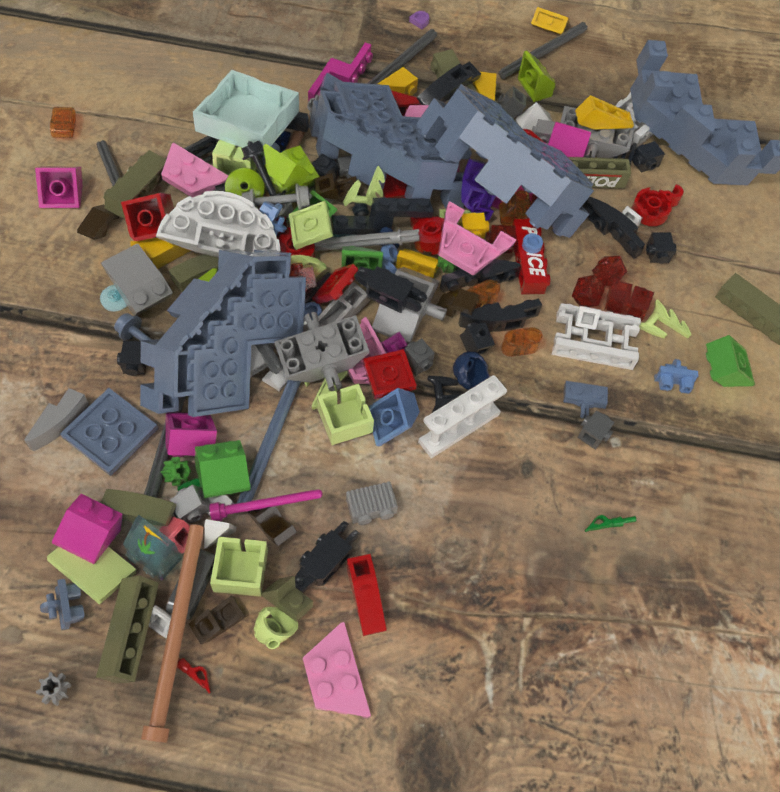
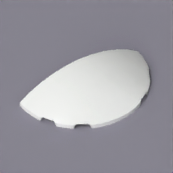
M206 191L203 195L189 196L181 200L169 214L165 215L156 234L157 238L171 244L218 258L219 250L254 252L257 249H271L280 251L279 239L276 237L273 230L274 226L268 216L262 214L255 207L254 203L248 199L224 191Z

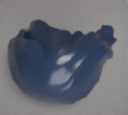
M464 352L456 358L453 364L454 376L466 390H470L490 378L488 364L484 357L477 352Z

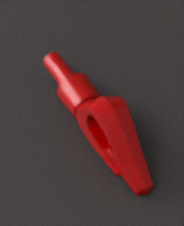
M178 658L177 668L186 673L210 694L208 674L205 667H192L184 658ZM198 671L203 672L205 680L198 677Z

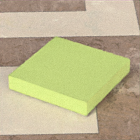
M325 201L289 214L293 246L296 250L333 237L328 204Z

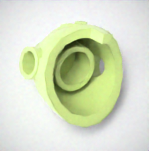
M265 607L259 612L255 622V638L269 649H276L281 642L287 640L297 631L298 621H294L277 607Z

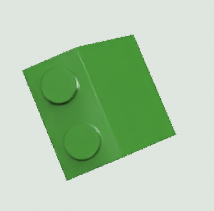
M727 335L706 344L708 351L706 352V358L711 364L712 370H710V375L713 381H717L723 387L755 385L747 351L733 337Z
M240 440L195 447V468L204 498L250 491L246 456Z

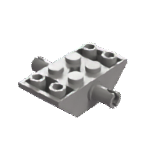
M564 106L560 123L591 132L584 153L585 158H612L629 152L634 127L626 129H590L583 127L577 121L576 108Z
M402 267L397 269L395 275L407 278L410 282L414 283L415 288L425 292L428 298L424 303L419 302L422 306L418 312L404 308L402 313H399L380 304L372 328L374 331L389 337L400 332L406 343L409 344L423 316L427 314L443 321L447 309L431 303L440 280Z
M311 312L313 320H311L308 313L304 319L309 331L275 341L287 380L314 382L325 378L329 391H335L333 383H335L337 390L342 387V383L338 373L352 369L370 353L357 316L321 326L318 314Z

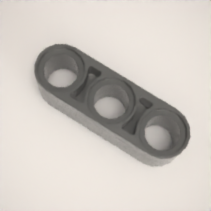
M202 549L199 552L187 620L192 619L212 576L215 554ZM178 581L169 598L166 607V612L171 614L176 596Z

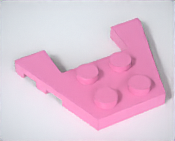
M449 201L446 207L438 253L440 257L471 275H475L514 245L516 239L502 231L495 242L490 244L457 225L465 210Z

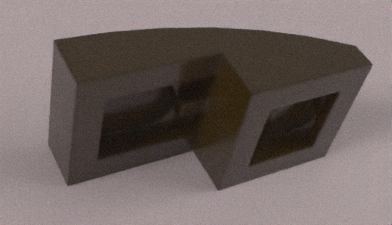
M231 595L214 609H207L188 625L200 644L203 645L246 617V614L235 597Z

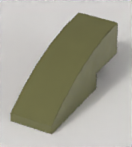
M206 254L191 258L169 269L170 278L183 292L194 278H200L212 268H217L218 271L219 258Z
M106 489L101 500L102 504L122 513V519H127L134 524L168 526L176 508V504L170 501L113 489Z

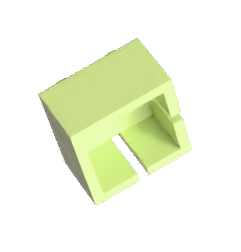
M222 140L218 141L212 152L213 167L228 176L240 168L257 171L252 157L243 161L244 155L241 147Z
M359 384L340 389V404H337L336 391L317 396V409L331 445L373 433L374 419L368 405L365 404L366 400Z
M218 537L210 582L213 592L261 597L268 555L267 541L245 539V552L242 551L240 539Z

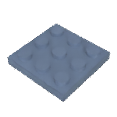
M108 388L66 427L60 435L65 441L111 476L159 428L156 423Z

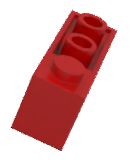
M371 554L348 558L346 568L363 637L387 631Z

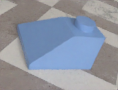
M397 388L368 406L374 419L373 436L376 446L383 445L412 427L420 412L414 393Z

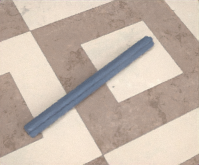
M287 381L249 472L250 491L241 492L237 503L253 500L301 381Z

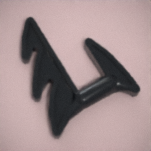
M428 376L427 380L434 385L436 398L432 413L462 395H443L442 386H457L459 383L457 379L444 376Z

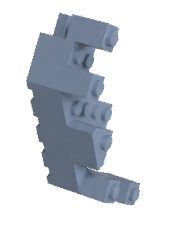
M647 40L636 59L638 77L630 88L635 119L639 123L644 122L650 127L649 131L656 137L667 141L670 144L668 147L679 156L681 154L689 160L688 163L700 172L702 170L709 176L708 180L713 184L748 185L758 173L776 174L780 170V140H770L761 150L755 121L714 119L712 105H704L702 103L697 74L659 71L668 57L665 41Z
M335 81V91L320 90L319 101L313 100L309 122L312 137H317L316 150L318 156L324 154L329 158L336 159L341 148L352 154L348 174L352 177L356 176L363 183L370 186L375 170L379 166L385 181L387 174L407 184L405 198L430 199L433 189L442 190L440 198L445 208L450 201L463 209L461 188L464 172H457L459 162L456 163L451 160L447 162L439 156L440 152L435 147L438 140L425 138L420 133L421 129L416 125L421 117H405L401 115L389 85ZM468 148L461 159H469L472 152L470 148ZM379 180V183H380V185H381V188L383 189V188H384V185H385V182L382 183V182Z
M461 84L447 104L434 98L416 125L421 129L420 133L425 138L438 140L435 147L440 152L439 156L447 162L451 160L458 163L469 147L476 150V153L481 158L488 159L474 180L482 185L489 194L497 196L506 204L521 185L527 192L535 194L538 198L525 213L530 218V224L535 228L541 227L548 230L552 226V231L557 236L561 237L563 235L570 238L589 216V213L582 205L594 192L591 188L593 183L561 150L528 135L498 102Z
M257 249L254 252L219 250L218 272L209 282L194 278L168 308L167 311L170 315L178 319L162 338L141 341V363L154 367V383L140 384V406L158 414L175 412L179 408V397L189 396L188 415L191 417L249 409L251 345L275 343V341L303 332L306 277H289L291 253L271 249Z

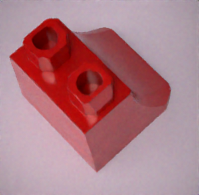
M157 193L121 202L129 235L134 241L155 238L161 221L166 214H169L174 209L171 194Z

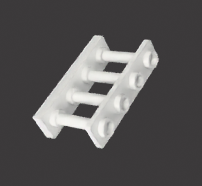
M494 375L425 417L423 422L430 429V432L420 437L418 443L430 458L435 457L499 416L501 411L493 402L505 395L507 389Z

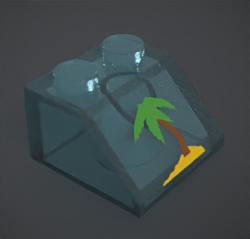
M138 515L135 518L123 543L127 551L125 556L134 564L140 562L144 566L143 571L151 578L157 576L160 580H163L182 559L173 541L143 517Z

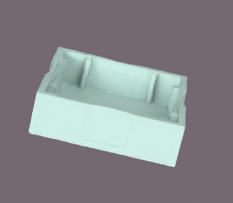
M231 70L218 84L215 91L207 96L193 111L195 131L241 148L248 146V141L254 143L259 140L262 146L265 143L272 146L298 114L299 92L275 84L265 83L249 75Z

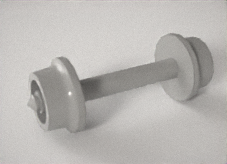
M296 184V194L256 198L253 188L249 192L242 193V197L253 202L256 208L265 201L272 204L297 202L298 209L301 210L310 206V199L312 198L308 186H299V184Z

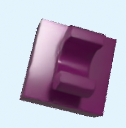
M400 332L381 342L386 353L402 349L405 351L408 345Z

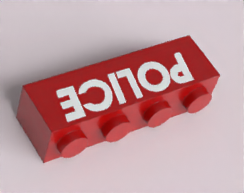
M514 219L511 237L516 239L513 245L515 261L521 265L518 274L521 295L545 294L547 286H550V275L546 271L547 258H544L543 255L544 243L541 250L534 254L526 252L522 247L523 239L527 234L534 233L541 237V227L535 228L530 224V219Z

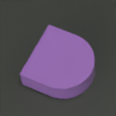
M417 11L409 17V22L423 29L429 24V14L425 11Z

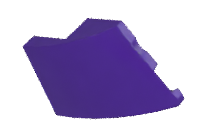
M469 158L462 180L461 202L471 213H484L485 221L489 222L494 212L490 207L496 196L489 194L482 185L474 180L486 162Z

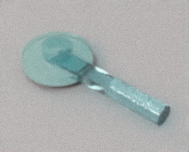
M114 285L108 286L102 291L100 302L106 310L115 312L127 306Z

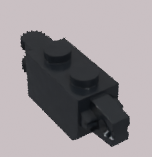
M378 266L375 270L360 267L355 274V281L367 288L366 294L369 299L399 313H402L404 308L415 312L420 311L422 305L419 302L424 303L428 298L425 292L415 288L414 283L410 282L407 278L397 276L389 270Z
M343 521L334 531L331 529L327 535L323 533L317 539L314 549L311 552L309 550L306 551L300 558V570L295 576V588L304 593L314 584L324 586L347 559L351 557L353 550L351 545L360 533L354 530L345 540L342 539L340 536L349 525L346 521Z

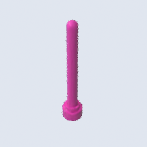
M316 489L232 505H225V503L221 504L220 502L210 503L211 520L222 521L229 514L319 499L323 493L321 490Z

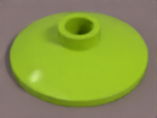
M237 169L226 179L225 192L242 196V193L249 192L253 188L256 198L263 197L264 182L261 176L252 169ZM243 183L248 184V188L245 190L241 188Z

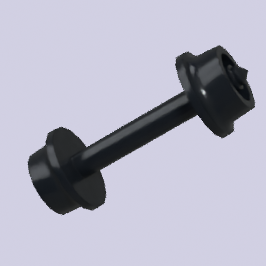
M260 140L254 143L248 141V146L241 148L244 155L243 161L252 157L270 196L285 195L286 190L276 192L259 155V153L264 152Z

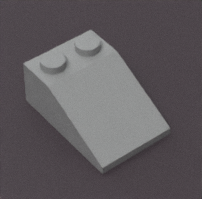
M138 243L101 262V265L133 316H138L167 300L173 294L162 274Z

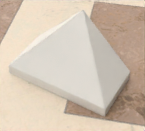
M536 102L517 116L515 120L522 129L532 131L533 126L537 125L538 119L552 121L550 113Z
M206 519L204 549L218 542V537H227L236 532L237 527L230 523Z

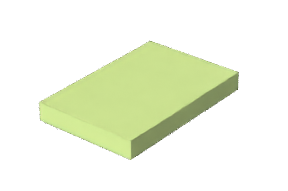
M60 547L47 556L49 563L99 605L120 587L122 578L132 577L136 574V569L110 547L104 551L95 564Z

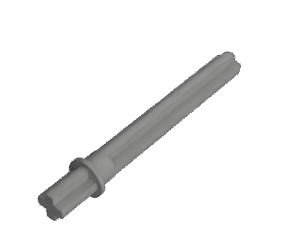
M398 229L395 232L327 238L314 244L315 251L342 249V246L365 247L397 243L402 245V243L419 241L420 235L419 229L406 231Z

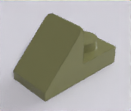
M295 576L279 578L261 593L262 597L296 622L313 608V600L295 588Z

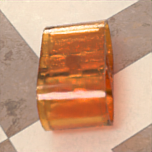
M53 107L50 121L52 138H73L76 123L74 107Z
M516 191L507 204L503 201L499 204V217L502 225L512 226L514 219H523L527 216L525 213L531 207L530 195L527 191Z
M488 280L467 289V291L480 295V300L475 308L497 302L500 293L499 283L494 280Z
M535 327L510 330L505 333L501 351L508 357L533 354L539 348L543 338L542 332Z

